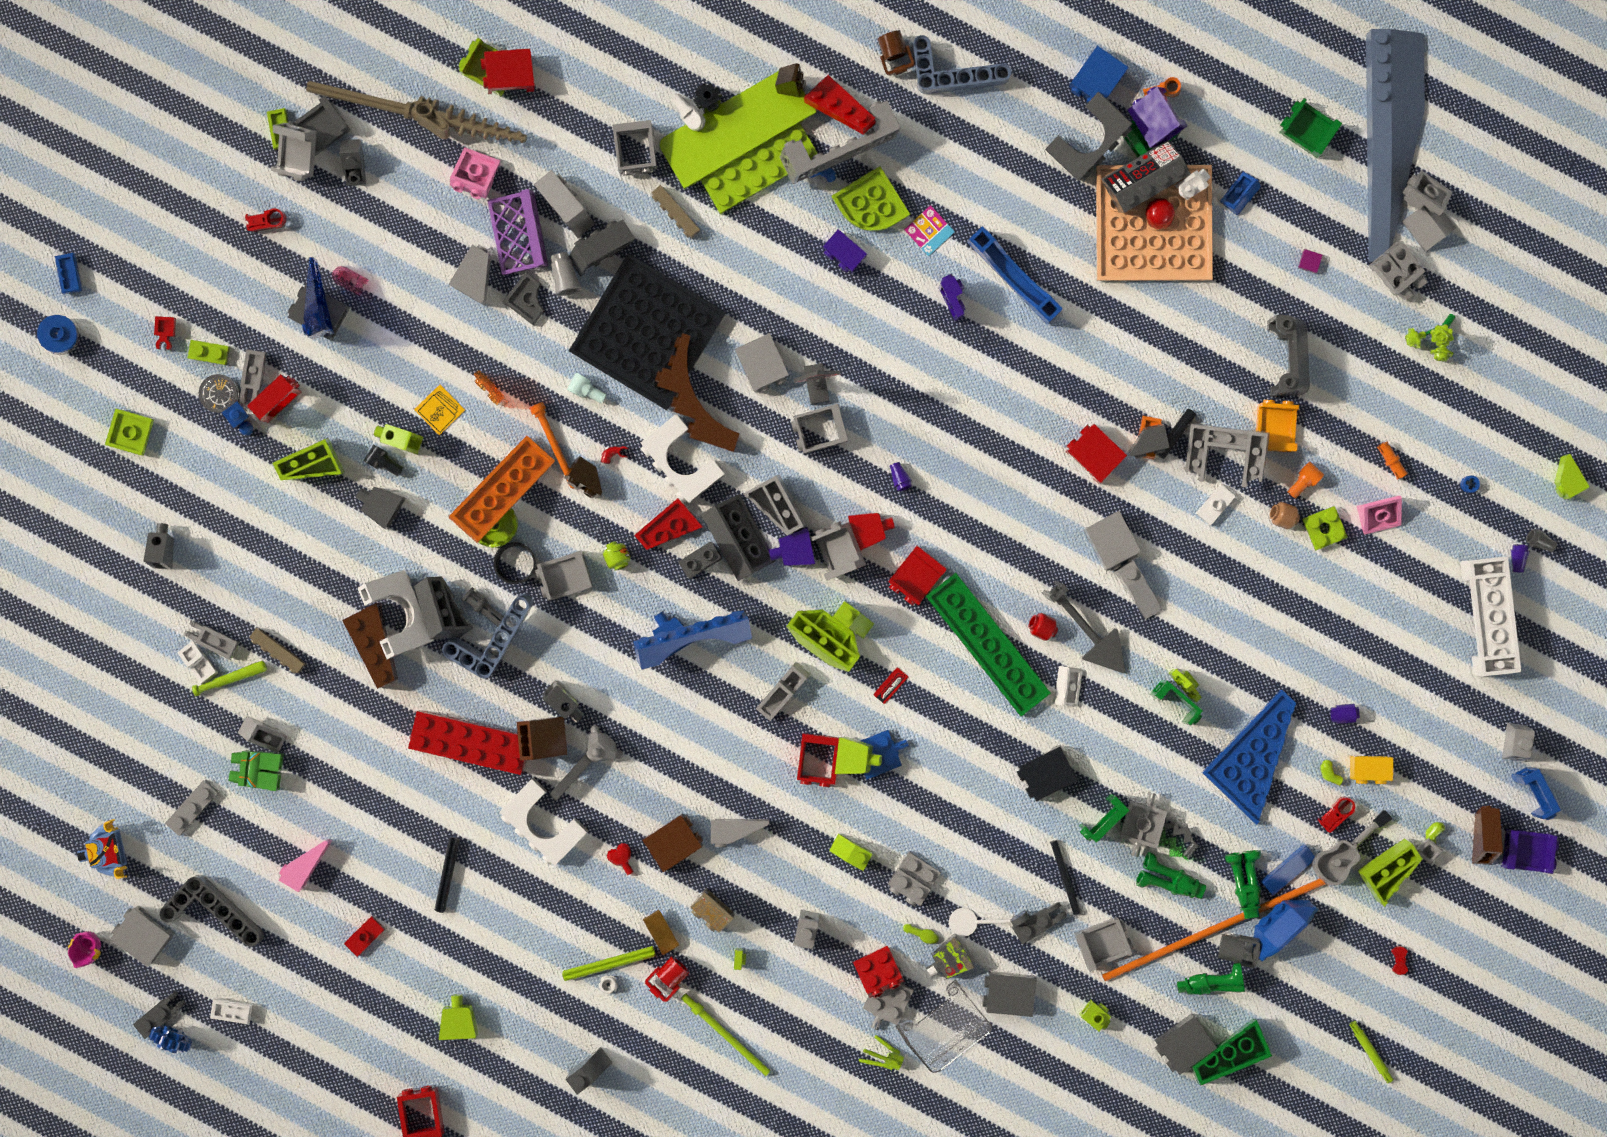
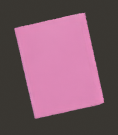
M1394 496L1357 506L1364 535L1401 526V496Z

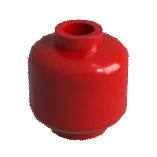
M1044 613L1033 615L1028 624L1031 635L1043 641L1055 637L1058 632V627H1056L1057 621Z

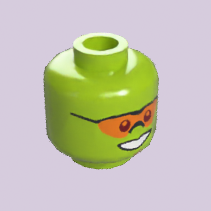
M614 541L606 545L607 549L604 550L603 557L608 568L618 571L629 565L628 562L631 556L625 544H617Z

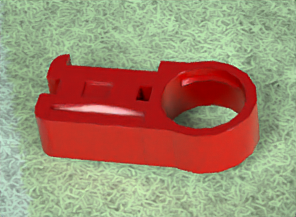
M277 208L266 210L263 214H246L245 221L248 222L246 228L250 232L274 228L279 229L285 225L286 215ZM274 212L281 214L279 218H270ZM279 221H280V223L277 224V225H272V224H271V222H279Z
M1349 797L1338 798L1332 805L1333 809L1331 808L1324 814L1321 820L1318 818V822L1327 832L1331 833L1355 812V803ZM1347 800L1338 808L1341 801ZM1352 803L1350 812L1341 813L1348 804Z

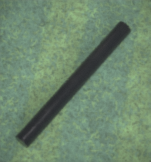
M1050 841L1073 915H1078L1081 911L1058 841Z

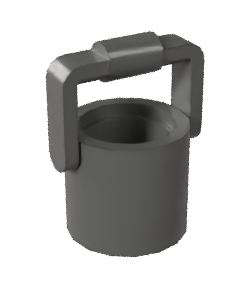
M1222 934L1218 959L1233 961L1234 963H1241V966L1254 968L1257 961L1260 960L1261 941L1258 938L1243 935L1235 937ZM1245 942L1256 944L1252 955V962L1242 960Z

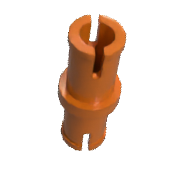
M1388 441L1377 446V449H1379L1386 460V466L1391 468L1397 480L1408 474L1399 461V455L1394 453Z

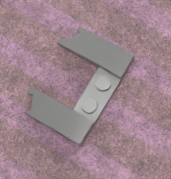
M1192 423L1185 472L1188 473L1191 469L1200 475L1197 480L1204 482L1209 446L1246 450L1242 487H1247L1248 481L1259 478V482H1262L1270 432Z

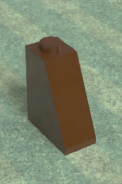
M1482 806L1475 813L1472 864L1492 865L1503 853L1500 809L1493 808V806Z

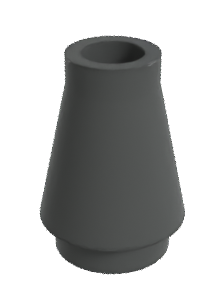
M1532 529L1526 538L1529 546L1553 552L1557 546V542L1540 529Z

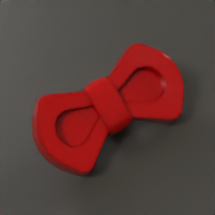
M1396 946L1391 950L1396 962L1392 972L1397 975H1404L1408 972L1405 964L1408 950L1403 946Z

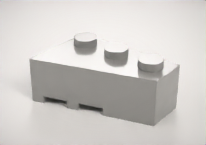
M550 170L534 183V186L562 218L564 223L567 224L574 235L579 238L594 226L595 223L586 212L588 209L586 204L581 199L577 201L575 198L577 194L570 186L566 188L564 178L560 174L555 175Z

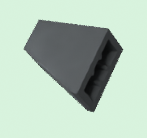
M600 1047L572 1068L565 1080L578 1095L590 1086L612 1064V1061Z

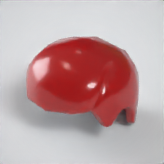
M1156 198L1149 202L1145 212L1148 225L1157 230L1166 229L1171 226L1175 217L1172 203L1165 198Z

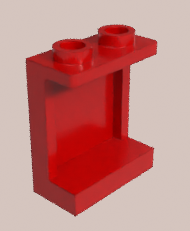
M530 48L484 52V58L481 59V69L486 71V77H483V87L488 89V95L492 94V91L526 89V92H534L535 85Z
M1087 424L1079 432L1082 434L1078 440L1074 438L1066 446L1069 448L1066 453L1070 454L1093 477V480L1100 484L1127 455L1095 424L1091 426Z

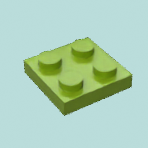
M115 408L105 445L144 456L154 419Z

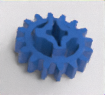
M160 1026L158 1028L154 1027L149 1035L150 1040L158 1044V1048L170 1051L171 1053H177V1051L188 1052L192 1045V1039L187 1038V1035H183L184 1032L182 1030L172 1028L171 1026H165L164 1028Z

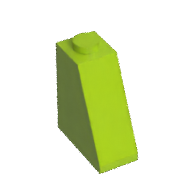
M843 601L832 616L863 639L874 625L871 620L845 601Z

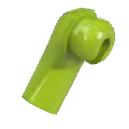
M1324 760L1320 766L1322 777L1340 786L1343 777L1334 774L1333 763L1330 760Z
M1442 822L1432 823L1425 831L1426 839L1430 838L1436 843V837L1445 830V825Z

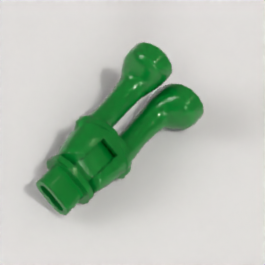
M1250 850L1225 855L1226 862L1231 865L1236 884L1235 894L1241 905L1240 910L1244 912V919L1260 917L1258 908H1261L1259 905L1261 886L1258 884L1255 862L1261 858V850ZM1242 857L1245 863L1248 884L1246 885L1244 882L1242 871Z
M1151 852L1146 854L1143 868L1170 877L1172 881L1164 880L1144 870L1139 872L1136 879V886L1144 888L1152 885L1168 890L1173 895L1189 896L1192 899L1194 897L1202 899L1206 890V885L1200 883V880L1194 879L1186 874L1184 870H1175L1158 862L1156 855Z
M1234 963L1230 974L1208 975L1203 973L1192 975L1189 979L1186 977L1185 981H1177L1178 993L1187 992L1188 995H1203L1214 991L1245 992L1241 963Z

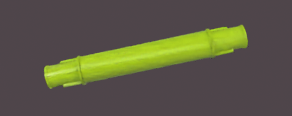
M1356 1021L1351 1022L1349 1026L1355 1033L1354 1036L1369 1056L1379 1074L1383 1076L1386 1083L1392 1082L1394 1078H1392L1388 1068L1364 1033V1030H1361Z

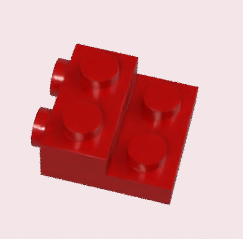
M888 946L853 962L869 998L879 997L884 993L883 991L889 988H898L904 982Z

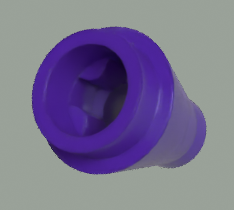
M900 462L889 466L894 488H897L898 492L912 486V480Z
M1513 544L1512 549H1510L1513 566L1512 572L1524 573L1530 553L1528 545Z

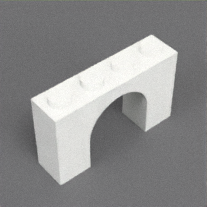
M676 414L640 442L643 445L641 450L647 458L651 455L655 460L652 464L659 473L663 470L667 475L664 479L672 488L675 485L679 490L676 494L682 502L687 501L691 503L725 476V474L713 459L697 472L690 475L678 474L670 468L667 460L668 450L688 430L687 426Z
M405 570L358 587L365 606L383 599H391L398 602L406 613V625L403 631L380 641L386 659L434 641L429 638L417 595L412 589L410 577L406 574Z
M532 778L500 811L502 814L501 819L508 825L511 823L516 828L515 832L521 838L525 837L530 841L529 846L537 852L539 850L544 855L542 858L549 865L553 864L555 866L589 830L574 818L556 836L543 837L534 832L529 823V813L534 804L547 790L535 778Z

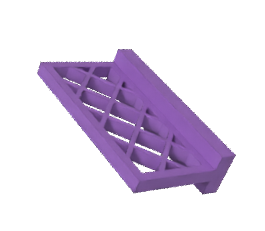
M526 189L520 193L487 200L502 275L539 267H548L534 191ZM521 197L522 205L517 211L510 205L514 199ZM501 202L506 206L499 215L495 212L493 204ZM508 208L516 212L511 222L503 218ZM519 215L524 217L526 222L522 229L514 225ZM501 219L509 224L504 234L498 230V224ZM512 226L520 231L515 241L507 236ZM523 234L529 237V243L526 248L518 244ZM505 238L513 243L508 252L504 251L501 246ZM516 245L524 250L519 259L510 255ZM526 253L532 255L534 264L525 265L521 262ZM508 257L517 261L513 269L506 270L505 262Z

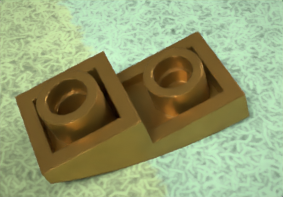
M660 910L642 919L662 955L679 946Z

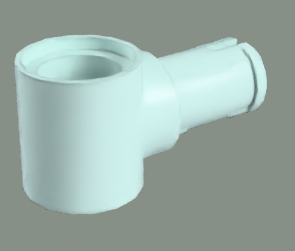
M575 373L567 390L581 398L587 396L602 404L607 394L593 387L589 379Z

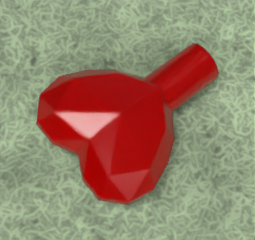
M621 843L617 849L608 851V861L616 866H622L627 876L634 872L629 864L631 849L628 844Z

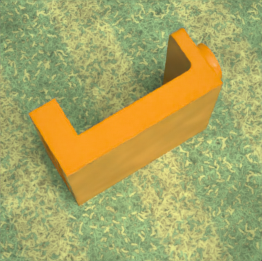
M1263 400V403L1258 404L1256 431L1270 432L1267 451H1297L1295 436L1299 405H1294L1293 401H1283L1282 404H1275V400Z

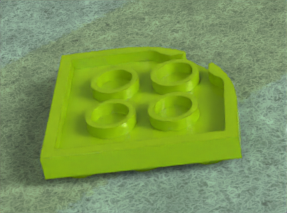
M881 166L831 196L843 217L853 226L862 230H885L910 216L909 211Z

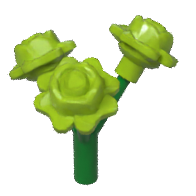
M1449 314L1442 325H1436L1435 328L1426 332L1421 331L1418 333L1414 328H1409L1405 336L1407 345L1420 349L1421 340L1431 334V341L1436 342V345L1439 347L1431 350L1430 354L1434 355L1436 361L1446 362L1454 354L1447 349V346L1450 344V341L1454 340L1452 335L1453 329L1449 327L1455 320V315Z

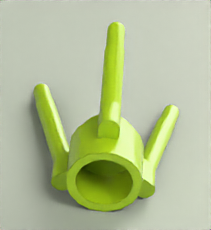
M875 1035L874 1038L892 1051V1053L888 1052L887 1056H883L863 1049L864 1053L882 1059L885 1062L859 1059V1062L890 1070H899L904 1060V1056L900 1055V1050L895 1049L878 1035Z

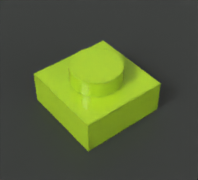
M735 948L734 970H741L742 965H746L747 953H743V948Z

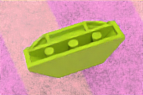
M823 609L797 611L786 626L799 644L830 666L849 672L860 657L854 632Z

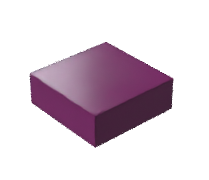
M1304 249L1298 268L1316 274L1323 255Z

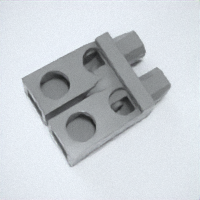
M1403 241L1395 242L1384 254L1368 265L1383 280L1384 284L1390 289V292L1397 294L1403 300L1409 299L1414 294L1408 287L1410 284L1413 283L1419 289L1427 283L1423 275L1426 271L1420 266Z

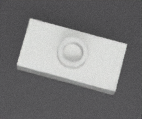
M1220 484L1195 514L1211 526L1236 496Z
M214 998L210 1018L249 1024L253 1004Z

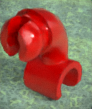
M625 446L607 448L603 451L600 461L601 463L610 464L611 458L615 454L622 458H627V456H622L621 451L622 449L629 450V448Z

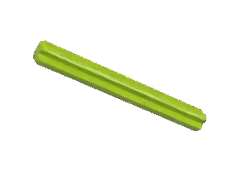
M651 946L567 969L562 972L564 981H569L652 958L656 955L655 949Z

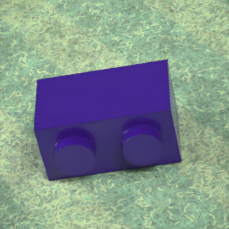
M839 229L823 246L824 255L831 261L835 259L840 263L838 267L845 273L849 271L852 274L867 257V253Z

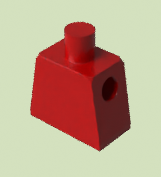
M879 513L848 516L860 551L885 540L884 531L895 529L892 517L881 520Z

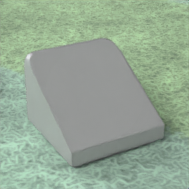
M1430 838L1416 847L1420 856L1429 864L1444 852Z

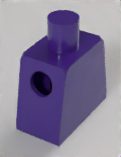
M808 528L778 539L779 547L769 549L771 561L782 558L783 566L815 564Z

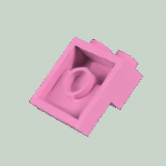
M464 147L450 176V186L459 193L463 191L469 192L475 199H481V197L486 199L500 166V160Z

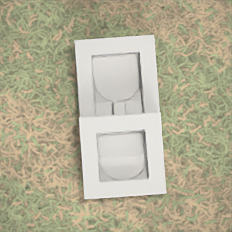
M194 641L177 652L187 668L192 670L200 684H205L218 674L213 664Z

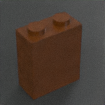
M549 717L517 722L520 760H536L568 755L563 717Z
M680 814L642 840L662 872L670 869L703 846L701 842L704 840L698 831L696 833L691 828L693 823L687 815L684 817L683 814Z

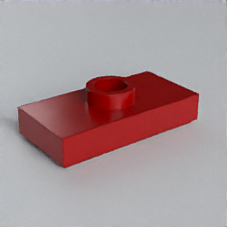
M371 916L344 945L358 957L385 928Z

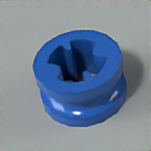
M1470 475L1461 480L1460 486L1464 492L1471 493L1479 489L1480 481L1476 476ZM1470 479H1472L1474 487H1470L1471 489H1468L1469 485L1466 484V481H1470Z

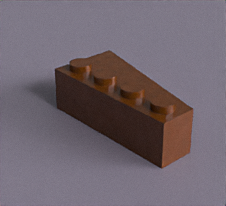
M374 603L342 620L377 689L398 680L394 658L386 659L380 641L388 637L381 603Z

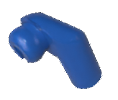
M828 168L810 178L821 175L826 178L827 182L831 183L835 181L836 173L832 168Z

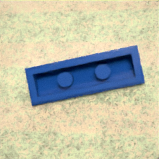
M1303 844L1260 882L1274 896L1313 862L1315 856L1307 845Z

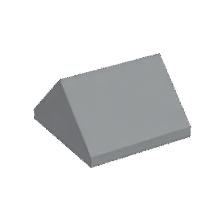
M1423 206L1420 210L1417 209L1402 221L1424 251L1430 249L1456 229L1444 212L1439 216L1429 211L1426 206Z

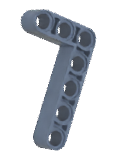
M919 35L913 42L917 88L923 94L1004 85L1010 79L1011 68L1007 64L934 72L930 39L925 35ZM923 42L927 47L920 50L916 44ZM926 61L929 67L923 69L919 66V63ZM1003 70L1007 73V77L1000 78L997 72ZM985 73L988 79L985 81L980 80L978 74ZM962 75H966L969 78V81L967 83H963L960 81L959 77ZM946 77L950 80V84L943 85L940 79ZM929 80L931 86L928 88L923 87L921 82Z
M521 594L514 599L484 653L461 639L452 638L442 648L444 656L480 678L490 677L498 668L533 606L532 597L528 594ZM519 600L525 601L526 608H522L519 605ZM510 616H514L517 619V624H513L510 621ZM501 632L507 634L508 640H504L501 637ZM450 644L457 648V652H453L450 649ZM492 648L498 650L499 656H495L492 653ZM466 654L473 657V662L467 660ZM483 664L489 666L490 672L483 669Z

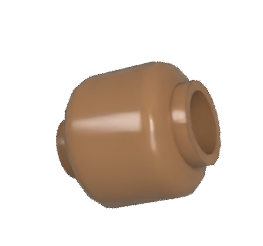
M1279 502L1270 510L1269 516L1275 526L1291 529L1300 520L1297 507L1291 504Z

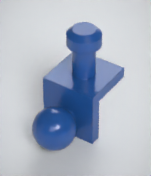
M238 401L222 412L233 428L239 425L241 434L247 436L253 432L254 427L252 423L244 421L249 415Z

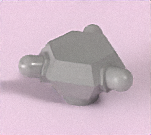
M593 725L591 727L588 750L586 752L588 758L593 762L608 761L615 758L621 759L624 754L621 750H617L616 743L606 733L600 732L598 726Z

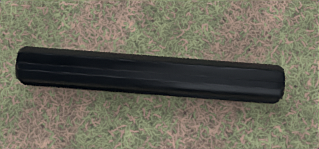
M450 837L448 840L434 909L439 913H444L446 910L460 841L456 837Z

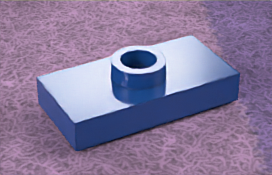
M69 253L54 256L61 293L65 295L82 291L76 254Z

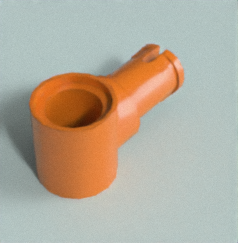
M1170 77L1165 82L1157 85V87L1166 89L1164 93L1166 97L1173 98L1181 92V83L1175 77ZM1171 83H1175L1178 86L1174 92L1167 89V86ZM1153 87L1146 88V89L1144 88V89H1143L1144 96H1146V95H1147V91H1148L1149 89L1153 88Z
M1311 461L1308 462L1298 473L1299 477L1296 483L1287 492L1296 499L1307 487L1315 486L1323 478L1324 473Z

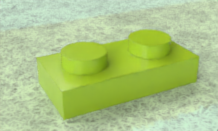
M190 340L187 358L227 366L230 347Z

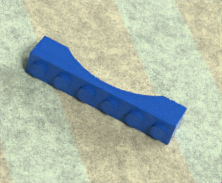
M983 226L968 240L967 243L1046 325L1063 310L1047 292L1020 269Z
M735 611L726 616H717L711 620L699 621L686 627L681 626L676 628V630L660 632L651 637H642L639 640L633 641L637 662L641 670L660 665L675 650L694 641L719 639L736 644L752 639L749 618L745 612Z

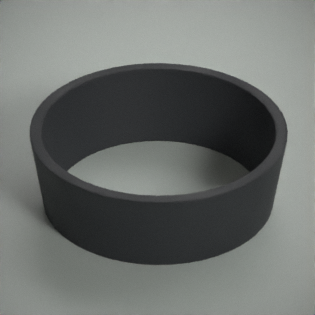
M510 542L503 545L494 557V569L497 576L509 584H520L527 581L534 573L536 567V560L532 550L519 542ZM514 546L525 548L533 558L531 573L525 579L518 581L506 578L499 567L502 553Z

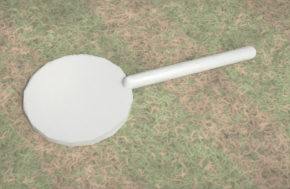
M968 908L956 909L949 918V926L952 932L963 937L972 934L977 928V924L1011 923L1010 919L977 920L974 912Z

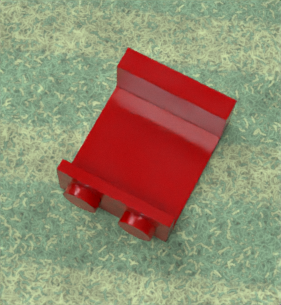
M916 546L888 581L891 584L889 588L897 594L899 592L906 596L904 600L910 605L916 604L919 606L923 598L947 569L920 547Z

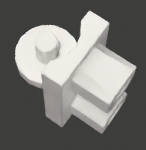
M1205 169L1199 172L1196 170L1179 181L1175 186L1179 189V194L1188 200L1209 186L1206 181L1210 179V175Z

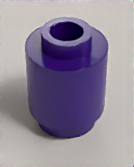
M1354 703L1335 705V707L1330 708L1332 723H1356L1357 719L1360 718L1359 707H1355Z

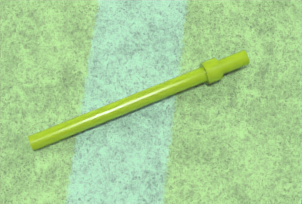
M686 993L680 998L691 1008V1011L696 1016L699 1015L763 1075L767 1076L771 1070L710 1016L699 1002L696 1003Z

